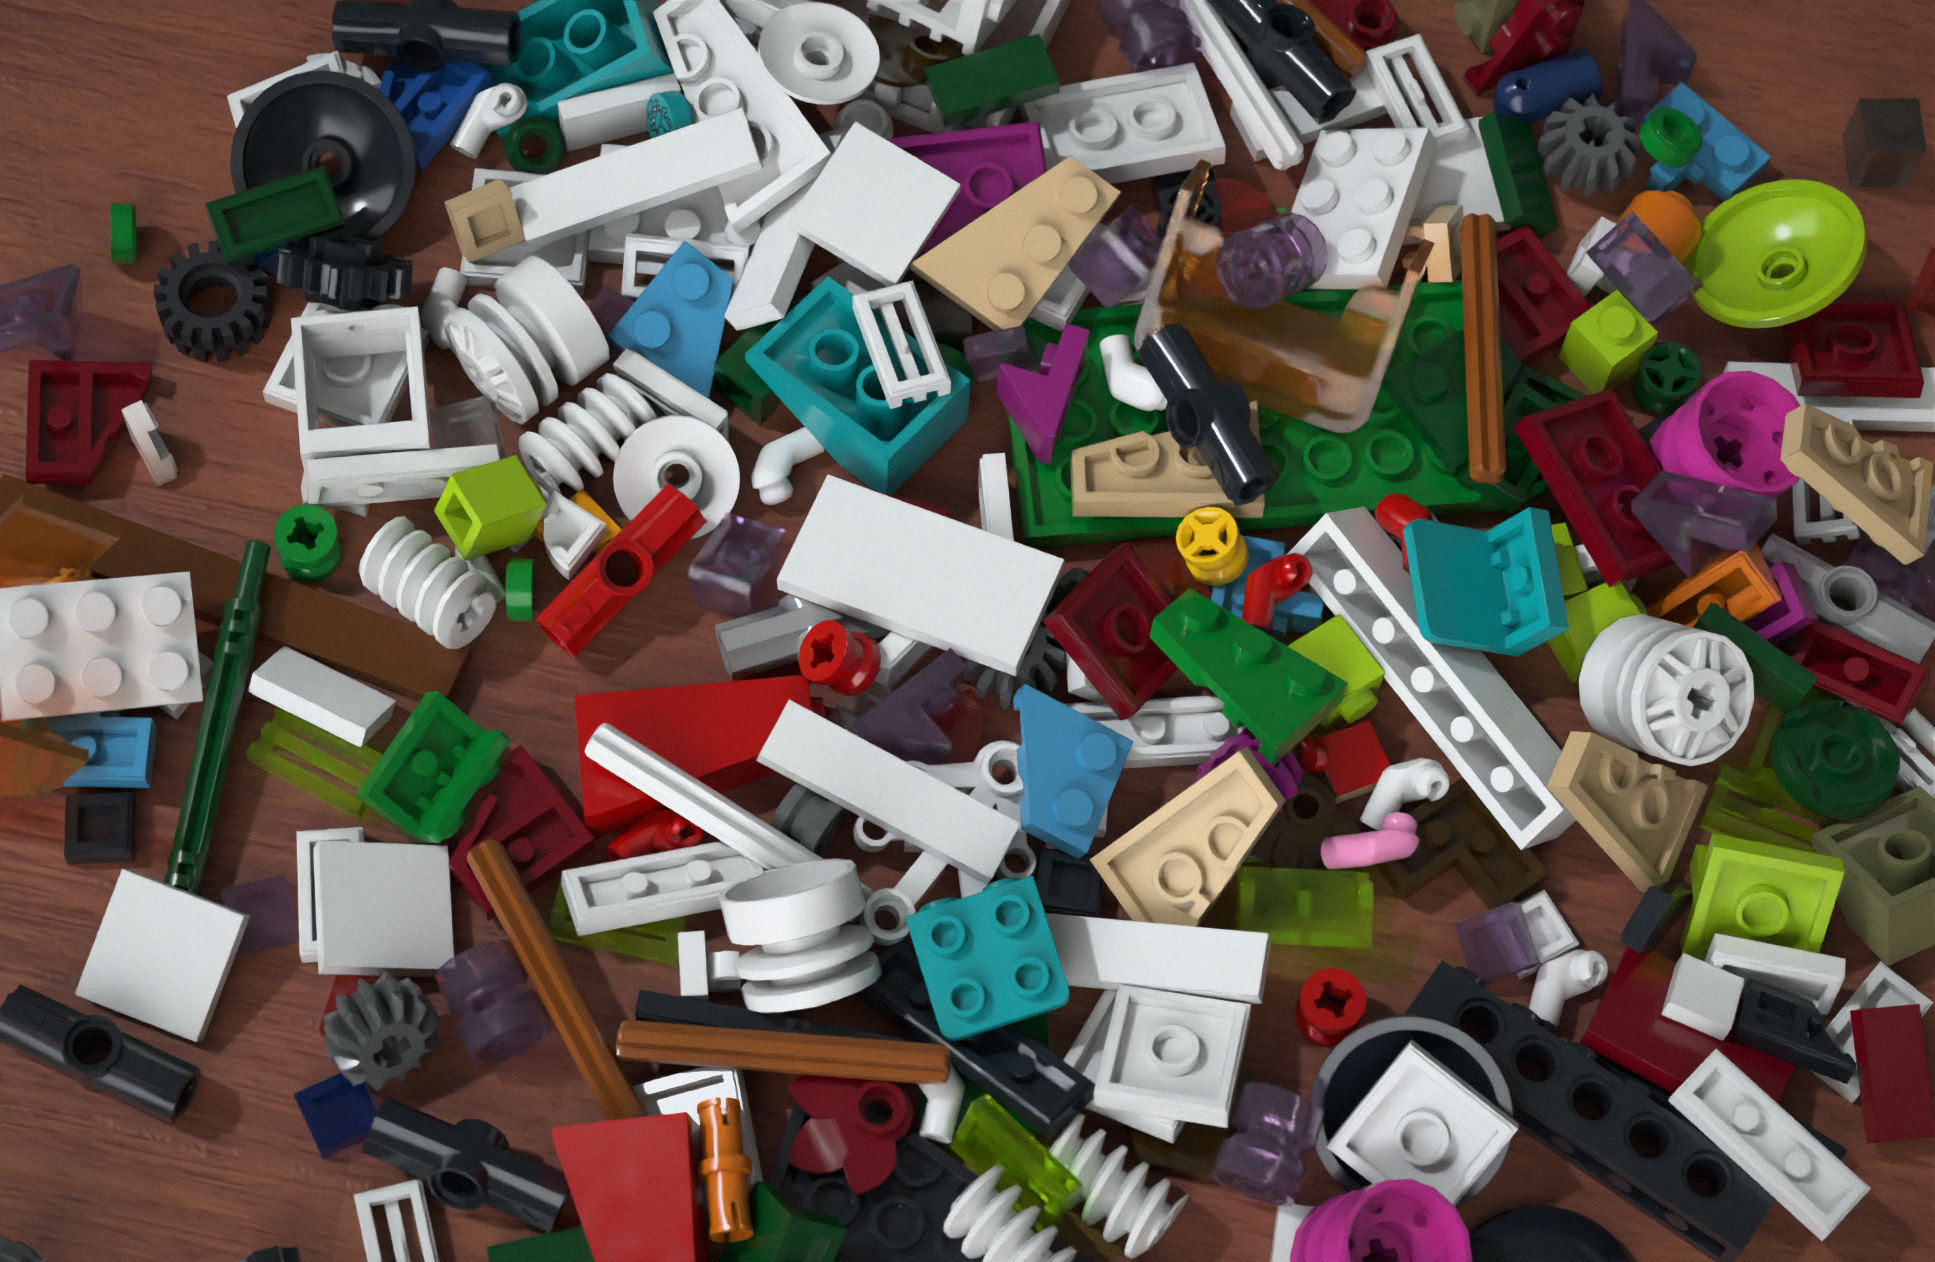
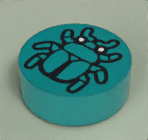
M671 90L654 93L650 96L646 115L651 139L695 124L691 106L681 92Z

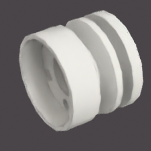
M532 255L495 282L496 296L499 303L490 296L479 293L468 302L469 310L458 308L443 321L445 334L451 348L468 377L500 412L510 420L521 425L539 412L538 404L548 406L559 397L554 377L562 383L574 386L610 359L609 347L602 329L588 306L571 284L554 267L542 258Z
M1644 614L1620 618L1600 632L1585 655L1579 676L1580 705L1590 726L1603 738L1621 746L1687 766L1712 762L1731 749L1747 727L1754 703L1753 673L1743 651L1726 636Z
M813 860L768 870L740 880L724 889L718 896L728 937L731 942L741 945H759L741 955L735 962L740 978L748 979L741 988L748 1010L761 1013L786 1012L824 1005L863 990L876 982L882 974L878 957L874 952L867 951L874 943L870 929L859 925H842L858 916L866 907L856 865L851 860Z

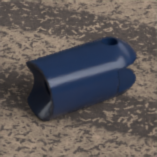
M1585 47L1523 70L1511 71L1502 76L1497 83L1496 94L1493 100L1494 110L1530 125L1546 119L1552 114V111L1560 112L1562 105L1570 97L1581 105H1584L1586 99L1593 93L1596 99H1599L1602 95V81L1598 66L1591 53Z

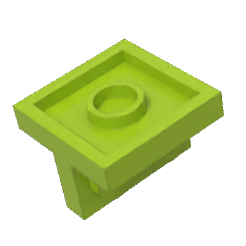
M1712 833L1709 846L1696 844L1690 863L1693 900L1680 941L1681 956L1685 953L1704 961L1715 933L1819 953L1844 876L1843 859Z

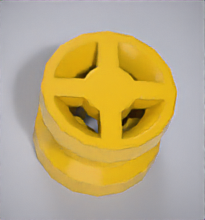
M1216 507L1197 509L1187 515L1178 526L1176 533L1177 548L1185 559L1189 571L1197 581L1210 586L1229 584L1238 578L1247 567L1249 559L1248 546L1239 532L1236 521L1225 510ZM1213 549L1217 552L1216 554L1207 555L1205 550Z

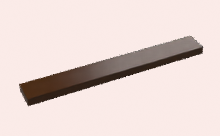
M3 474L0 480L1 545L60 566L66 560L95 580L190 571L194 617L218 626L221 625L225 615L223 612L227 599L234 597L241 565L240 561L12 476ZM267 571L265 573L259 604L264 607L262 621L259 622L258 641L279 649L286 646L327 667L421 701L426 692L439 691L451 701L472 657L470 647L463 646L459 649H447L435 639L434 635H429L420 628Z

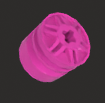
M1752 371L1726 372L1706 383L1685 405L1679 407L1672 416L1664 420L1649 440V451L1696 528L1707 532L1732 530L1750 520L1758 511L1765 508L1771 500L1780 496L1801 478L1793 475L1786 465L1780 461L1786 413L1801 405L1791 392L1773 378Z
M1412 1179L1385 1180L1357 1191L1334 1196L1312 1208L1296 1229L1290 1253V1262H1363L1362 1257L1365 1258L1366 1262H1472L1469 1233L1456 1207L1436 1188Z

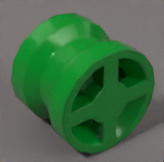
M304 504L294 506L280 516L275 524L273 536L281 567L287 575L299 582L305 583L323 581L333 575L340 566L343 552L336 522L330 513L319 506ZM308 534L313 535L317 538L315 540L310 539Z

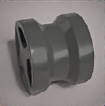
M796 783L778 806L770 826L786 836L792 837L802 846L820 856L842 828L849 810Z

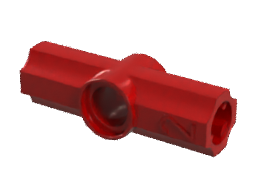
M667 483L604 548L595 553L591 561L533 619L534 622L559 649L563 650L571 658H575L636 594L648 586L651 579L707 523V520L703 517L699 508L683 492L678 491L671 484ZM620 554L631 560L636 572L631 586L620 587L609 580L605 567L610 555Z

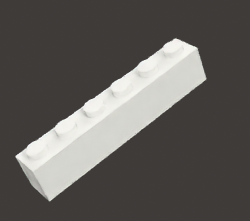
M1365 506L1326 513L1288 553H1300L1310 561L1313 574L1309 584L1335 616L1338 614L1342 616L1384 670L1386 681L1520 850L1558 838L1576 821L1573 815L1547 788L1554 765L1562 752L1480 650L1432 643L1422 637L1418 626L1410 572L1403 570L1402 552Z

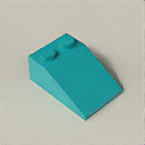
M539 0L518 12L522 23V47L518 62L512 63L511 66L477 63L478 66L490 72L494 87L502 83H509L523 90L527 106L521 118L539 116L550 120L557 127H560L558 102L675 73L653 11L661 6L660 0ZM513 123L497 129L498 136L504 140L507 130Z
M827 276L745 353V361L840 466L872 490L892 495L968 421L971 380L943 360L951 380L950 394L938 397L937 392L932 391L927 393L926 400L914 403L913 398L909 397L902 399V406L890 409L852 308L854 294ZM871 307L898 381H905L882 316ZM904 332L920 376L930 374L917 340Z

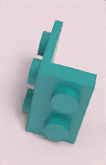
M1528 507L1488 531L1419 518L1405 525L1403 532L1418 626L1422 637L1426 641L1518 657L1569 630L1548 510Z
M1033 875L1023 879L1019 877L1001 879L984 887L983 892L958 900L954 897L939 899L920 908V912L905 916L939 1029L947 1040L958 1041L1063 1007L1068 1003L1070 990Z

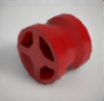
M826 620L813 626L806 634L800 646L798 660L800 671L806 679L819 685H829L832 690L849 697L863 693L874 682L880 669L881 653L875 639L860 632H851L848 627L836 621Z
M1327 968L1317 971L1308 978L1302 987L1294 1012L1296 1026L1301 1034L1313 1044L1323 1047L1336 1046L1345 1036L1358 1028L1367 1003L1365 989L1360 981L1348 971L1338 968ZM1327 994H1329L1331 998H1335L1339 1002L1343 1001L1344 1003L1338 1005L1335 1002L1328 1000Z

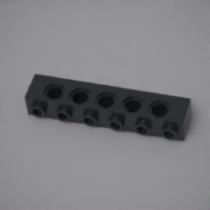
M1442 960L1405 1014L1432 1016L1457 1026L1464 1023H1476L1482 1026L1490 1037V1042L1483 1045L1498 1062L1509 1085L1513 1105V1120L1519 1124L1518 1129L1713 1261L1734 1262L1776 1199L1685 1116L1678 1118L1657 1104L1656 1096L1643 1084L1627 1078L1621 1080L1600 1066V1059L1589 1048L1575 1041L1564 1042L1544 1028V1022L1535 1012L1520 1004L1513 1003L1509 1005L1488 991L1487 983L1478 974L1462 966L1454 968ZM1530 1060L1537 1063L1543 1069L1546 1080L1532 1082L1525 1079L1517 1070L1516 1062ZM1584 1097L1592 1100L1600 1108L1602 1119L1589 1120L1583 1118L1574 1109L1572 1099ZM1642 1135L1649 1138L1657 1147L1658 1157L1649 1159L1638 1155L1630 1145L1629 1136ZM1698 1173L1707 1177L1714 1186L1715 1196L1703 1197L1696 1194L1688 1185L1686 1175Z

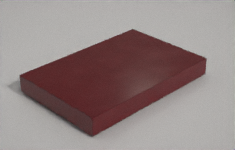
M1612 388L1527 415L1513 427L1609 588L1692 558L1707 547Z
M1627 946L1580 1043L1671 1093H1674L1717 1048L1778 1104L1795 1065L1730 1041L1736 1013L1732 1028L1723 1041L1661 1015L1676 963L1652 950L1639 954Z

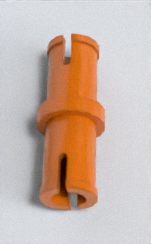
M721 1097L701 1101L696 1106L697 1114L699 1115L703 1160L697 1164L698 1180L706 1184L710 1225L709 1239L720 1243L725 1240L724 1233L729 1234V1242L742 1241L754 1234L753 1226L751 1225L747 1179L753 1173L752 1161L748 1156H744L740 1121L741 1104L738 1099L732 1097L725 1099L726 1107L721 1108Z

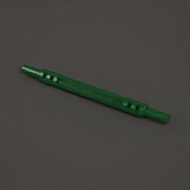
M256 540L246 541L234 597L227 599L225 602L224 620L220 625L219 642L216 643L214 651L215 660L174 843L167 860V874L163 878L164 883L200 896L204 884L202 881L203 874L206 873L209 860L207 856L248 671L254 658V644L258 640L259 622L262 621L264 607L259 604L271 546Z

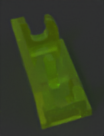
M1240 866L1237 870L1234 930L1268 933L1271 944L1372 949L1373 882L1369 881L1368 872Z

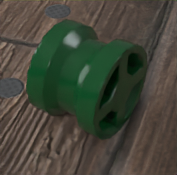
M1661 342L1649 348L1645 352L1631 384L1632 397L1636 405L1644 413L1653 417H1657L1661 413H1664L1667 418L1672 416L1679 407L1685 405L1693 396L1702 376L1701 364L1697 355L1688 347L1677 342ZM1659 379L1663 381L1662 387L1657 383Z

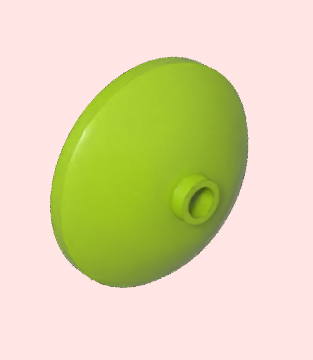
M1800 179L1768 182L1749 188L1729 198L1715 208L1700 223L1702 235L1698 245L1684 263V276L1689 291L1698 306L1708 315L1723 323L1744 328H1770L1794 323L1828 306L1852 284L1864 263L1867 253L1868 236L1866 227L1855 203L1843 192L1832 186Z

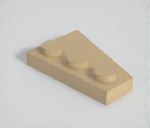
M1069 156L912 262L910 270L1007 341L1011 342L1116 202L1121 192L1074 157Z
M1257 401L1249 402L1251 411L1249 427L1260 443ZM1141 431L1072 450L1070 467L1073 517H1186L1193 511L1205 507L1221 508L1236 518H1262L1265 505L1264 493L1251 503L1235 506L1232 500H1228L1195 446L1184 448L1178 445L1172 438L1170 431L1153 436Z
M1804 404L1786 413L1780 461L1786 465L1788 470L1793 475L1801 477L1827 499L1836 511L1846 515L1865 531L1875 544L1884 547L1904 565L1925 556L1933 463L1922 457L1907 461L1899 457L1898 446L1883 439L1874 444L1861 439L1855 426L1808 404Z
M1571 731L1561 755L1554 765L1547 788L1642 893H1646L1649 886L1669 881L1708 785L1697 780L1681 778L1675 775V770L1667 766L1646 762L1638 758V753L1595 733Z
M1245 747L1099 852L1090 861L1132 921L1198 927L1286 800L1250 749Z

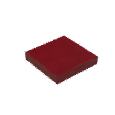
M1838 297L1817 313L1797 322L1782 325L1797 396L1920 398L1924 379L1903 299Z
M1127 542L1113 548L1042 621L1121 721L1135 715L1178 669L1173 661L1149 637L1153 619L1173 601Z

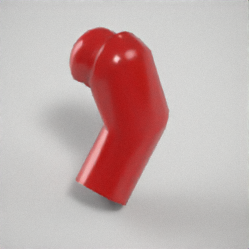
M1390 494L1382 498L1376 505L1375 518L1386 534L1390 532L1401 539L1403 570L1410 572L1403 532L1404 527L1417 518L1433 521L1432 514L1426 507L1405 494Z
M1300 553L1283 554L1252 571L1246 580L1242 619L1270 636L1272 634L1275 606L1298 593L1311 580L1313 570L1307 557Z
M651 810L607 845L605 852L612 862L644 856L649 853H660L697 846L703 840L705 830L675 811Z

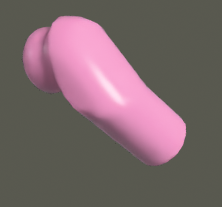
M1390 813L1384 817L1381 831L1326 837L1321 845L1323 863L1327 869L1336 870L1370 866L1407 858L1417 849L1420 841L1418 836L1415 835L1418 828L1417 821L1406 813Z

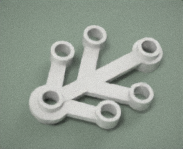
M1010 741L992 742L979 751L974 762L927 766L921 761H907V763L958 790L974 789L969 796L991 808L995 806V810L1019 822L1020 825L995 874L1001 880L1010 877L1023 879L1033 873L1036 867V856L1027 845L1026 832L1021 830L1019 799L1023 794V782L1018 775L1016 751L1020 745ZM998 765L1007 767L1012 772L1013 782L1010 784L997 782L992 775V768ZM860 816L853 827L855 843L867 852H878L884 849L890 841L904 840L885 829L884 838L880 840L868 838L863 831V823L868 820ZM924 851L894 889H880L868 898L865 903L866 907L860 913L859 919L860 926L868 927L872 932L874 943L889 946L902 941L910 931L905 916L916 913L914 905L948 864L947 862ZM1005 855H1019L1025 862V871L1022 873L1009 871L1004 862ZM958 869L962 898L983 892V888L987 886L986 883ZM880 910L889 911L896 919V928L889 931L880 929L875 923L874 914Z

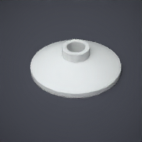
M822 2L796 3L779 10L764 25L758 44L759 60L768 78L786 94L813 104H838L861 95L874 81L880 61L877 41L868 26L851 12Z
M669 415L648 421L637 428L626 439L616 458L613 483L618 503L629 520L667 483L671 484L678 491L683 492L699 508V511L707 520V523L691 538L693 539L712 531L728 516L739 492L740 472L733 448L716 428L694 417ZM676 463L684 465L689 471L688 479L679 485L670 483L665 477L667 467Z

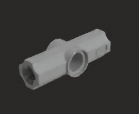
M1774 533L1771 534L1761 550L1768 567L1770 568L1780 561L1795 565L1819 621L1920 664L1935 638V622L1878 592L1871 576L1862 569L1854 566H1839L1835 568ZM1830 598H1839L1846 601L1853 611H1845L1838 608Z
M792 594L782 598L777 607L715 625V635L720 655L731 681L795 662L799 664L800 646L806 634L813 626L822 621H836L848 627L851 632H860L873 639L888 635L891 631Z

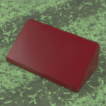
M1819 620L1807 626L1791 656L1793 660L1816 675L1817 680L1813 684V688L1900 726H1903L1930 682V668Z

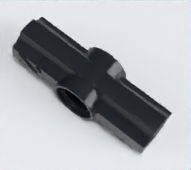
M342 0L336 1L332 14V42L336 51L341 53L393 56L404 66L424 73L442 70L446 66L447 61L511 66L512 63L518 62L522 47V23L519 13L516 11L458 7L452 0H407V3Z
M1207 0L1230 28L1249 47L1246 57L1260 79L1268 83L1282 84L1318 125L1334 120L1344 108L1351 104L1357 90L1311 40L1316 31L1315 23L1305 11L1294 5L1277 3L1276 0Z
M1181 322L1163 326L1157 333L1146 338L1137 353L1167 400L1166 421L1172 438L1178 445L1184 448L1194 446L1197 448L1228 500H1232L1235 506L1251 503L1263 493L1271 490L1280 475L1249 427L1251 411L1248 398L1241 386L1232 380L1222 382L1219 380L1188 329L1183 327Z
M21 984L13 993L7 995L0 1007L1 1044L74 1077L77 1083L87 1091L95 1093L106 1092L172 1124L181 1115L185 1114L196 1094L197 1084L202 1075L199 1067L120 1031L117 1025L107 1017L96 1014L85 1015ZM99 1043L113 1046L111 1054L103 1062L95 1065L81 1063L82 1056L89 1047Z
M387 1097L386 1100L384 1099L362 1150L364 1154L428 1180V1186L432 1194L439 1201L452 1208L475 1210L484 1204L548 1232H551L570 1192L563 1171L509 1149V1142L506 1136L490 1123L478 1119H464L453 1125L390 1097Z

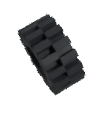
M208 241L209 252L200 253L197 242L187 246L189 258L184 260L178 251L169 257L172 270L164 266L161 267L157 274L160 285L154 284L155 306L166 338L170 344L176 343L180 353L187 356L193 349L197 361L207 362L210 351L216 353L218 363L229 361L226 350L235 348L239 357L249 352L246 340L249 338L258 345L264 338L262 327H270L272 303L266 277L262 267L258 269L257 261L254 257L226 266L217 241ZM209 287H227L232 289L237 295L235 306L220 316L201 317L194 314L190 309L192 297Z

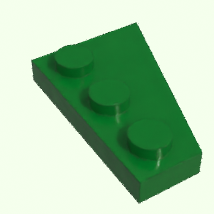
M1191 588L1186 590L1153 619L1149 636L1151 640L1195 686L1209 687L1224 703L1222 714L1236 728L1245 725L1261 742L1258 752L1272 766L1343 702L1348 682Z

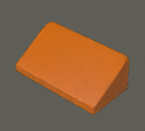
M1749 535L1655 594L1648 601L1645 608L1648 616L1693 627L1712 602L1744 623L1780 601L1783 596L1759 546Z

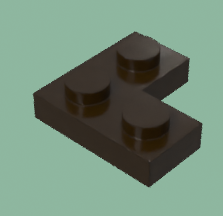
M1463 777L1449 786L1444 797L1436 801L1428 800L1409 813L1417 821L1418 828L1415 835L1420 839L1417 849L1411 856L1375 864L1403 901L1452 867H1455L1493 916L1540 886L1549 875L1547 869L1530 848L1520 850Z

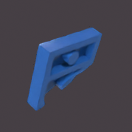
M393 57L390 71H384L380 91L399 109L411 131L416 149L418 170L423 171L458 130L475 96L486 89L494 87V83L488 70L471 62L447 61L446 66L442 70L424 73L404 66L396 57Z

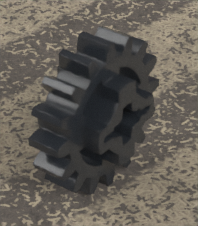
M329 233V236L324 237L310 236V242L304 243V246L287 244V248L279 247L276 282L286 284L285 287L288 289H304L305 300L308 302L331 305L342 310H360L361 307L379 306V301H386V297L400 300L403 299V295L410 296L413 262L411 260H403L401 255L384 254L385 245L381 241L361 239L350 234Z

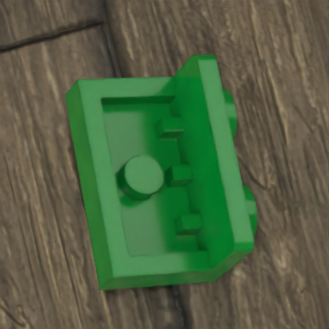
M439 691L426 692L355 796L410 842L439 843L451 837L462 826L467 817L465 807L476 790L489 783L498 773L503 763V758L500 755L510 742V738L501 730L485 731Z

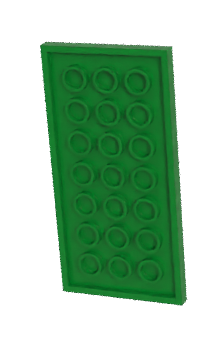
M1462 280L1389 285L1386 289H1335L1079 309L1070 324L1090 330L1086 359L1050 465L1037 461L1006 410L1023 545L1031 548L1176 536L1178 526L1185 517H1073L1070 464L1072 450L1141 431L1151 436L1169 431L1166 421V409L1162 411L1156 409L1145 411L1121 402L1112 396L1108 387L1100 342L1112 335L1128 336L1131 341L1135 364L1146 367L1137 353L1143 341L1157 333L1163 326L1180 322L1185 329H1188L1221 382L1232 380L1238 383L1244 390L1249 402L1257 401L1260 445L1280 475L1273 488L1264 493L1265 505L1262 518L1233 517L1239 527V531L1315 525L1326 513L1364 506L1376 520L1374 513L1378 502L1387 495L1395 493L1409 496L1434 513V515L1504 510L1459 480L1466 465L1460 474L1452 477L1383 389L1386 375L1464 330ZM1028 318L1011 342L997 333L1000 364H1008L1038 373L1047 343L1059 345L1063 332Z

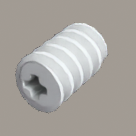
M606 373L597 380V390L587 387L578 394V405L566 402L558 409V419L546 417L538 424L539 435L535 432L527 431L519 438V449L528 471L550 495L554 491L561 494L558 485L562 482L576 492L581 491L584 485L578 472L580 468L583 467L598 478L604 473L598 455L603 453L609 459L616 462L620 451L617 441L620 438L626 441L640 423L643 425L648 421L658 418L652 406L631 382L615 374Z
M405 516L395 517L387 522L374 535L360 560L358 571L363 586L375 595H380L381 599L391 607L398 608L399 613L411 622H416L417 626L427 634L434 635L435 639L447 649H459L474 640L490 622L497 608L495 595L492 592H485L487 587L486 577L478 570L469 571L468 563L459 556L450 557V550L443 544H432V537L424 530H414V523Z
M1078 1113L1061 1132L1041 1163L1043 1169L1039 1178L1038 1189L1044 1193H1049L1064 1183L1060 1205L1065 1209H1071L1086 1200L1081 1215V1222L1087 1226H1092L1107 1216L1103 1238L1108 1242H1114L1129 1233L1125 1255L1130 1259H1135L1151 1249L1164 1235L1182 1210L1189 1194L1172 1205L1168 1204L1166 1198L1171 1181L1164 1178L1151 1188H1147L1144 1183L1150 1165L1144 1161L1129 1172H1126L1122 1167L1128 1148L1122 1145L1105 1156L1101 1153V1149L1107 1132L1101 1128L1086 1139H1083L1079 1134L1085 1116L1082 1113Z
M1000 1164L986 1171L966 1188L952 1204L951 1212L944 1223L943 1231L951 1239L967 1235L962 1243V1253L969 1259L985 1255L982 1262H1072L1077 1253L1073 1246L1054 1254L1049 1250L1059 1232L1054 1225L1037 1233L1031 1229L1041 1212L1037 1205H1033L1018 1213L1014 1210L1013 1206L1023 1189L1018 1184L1001 1192L995 1188L1005 1171Z

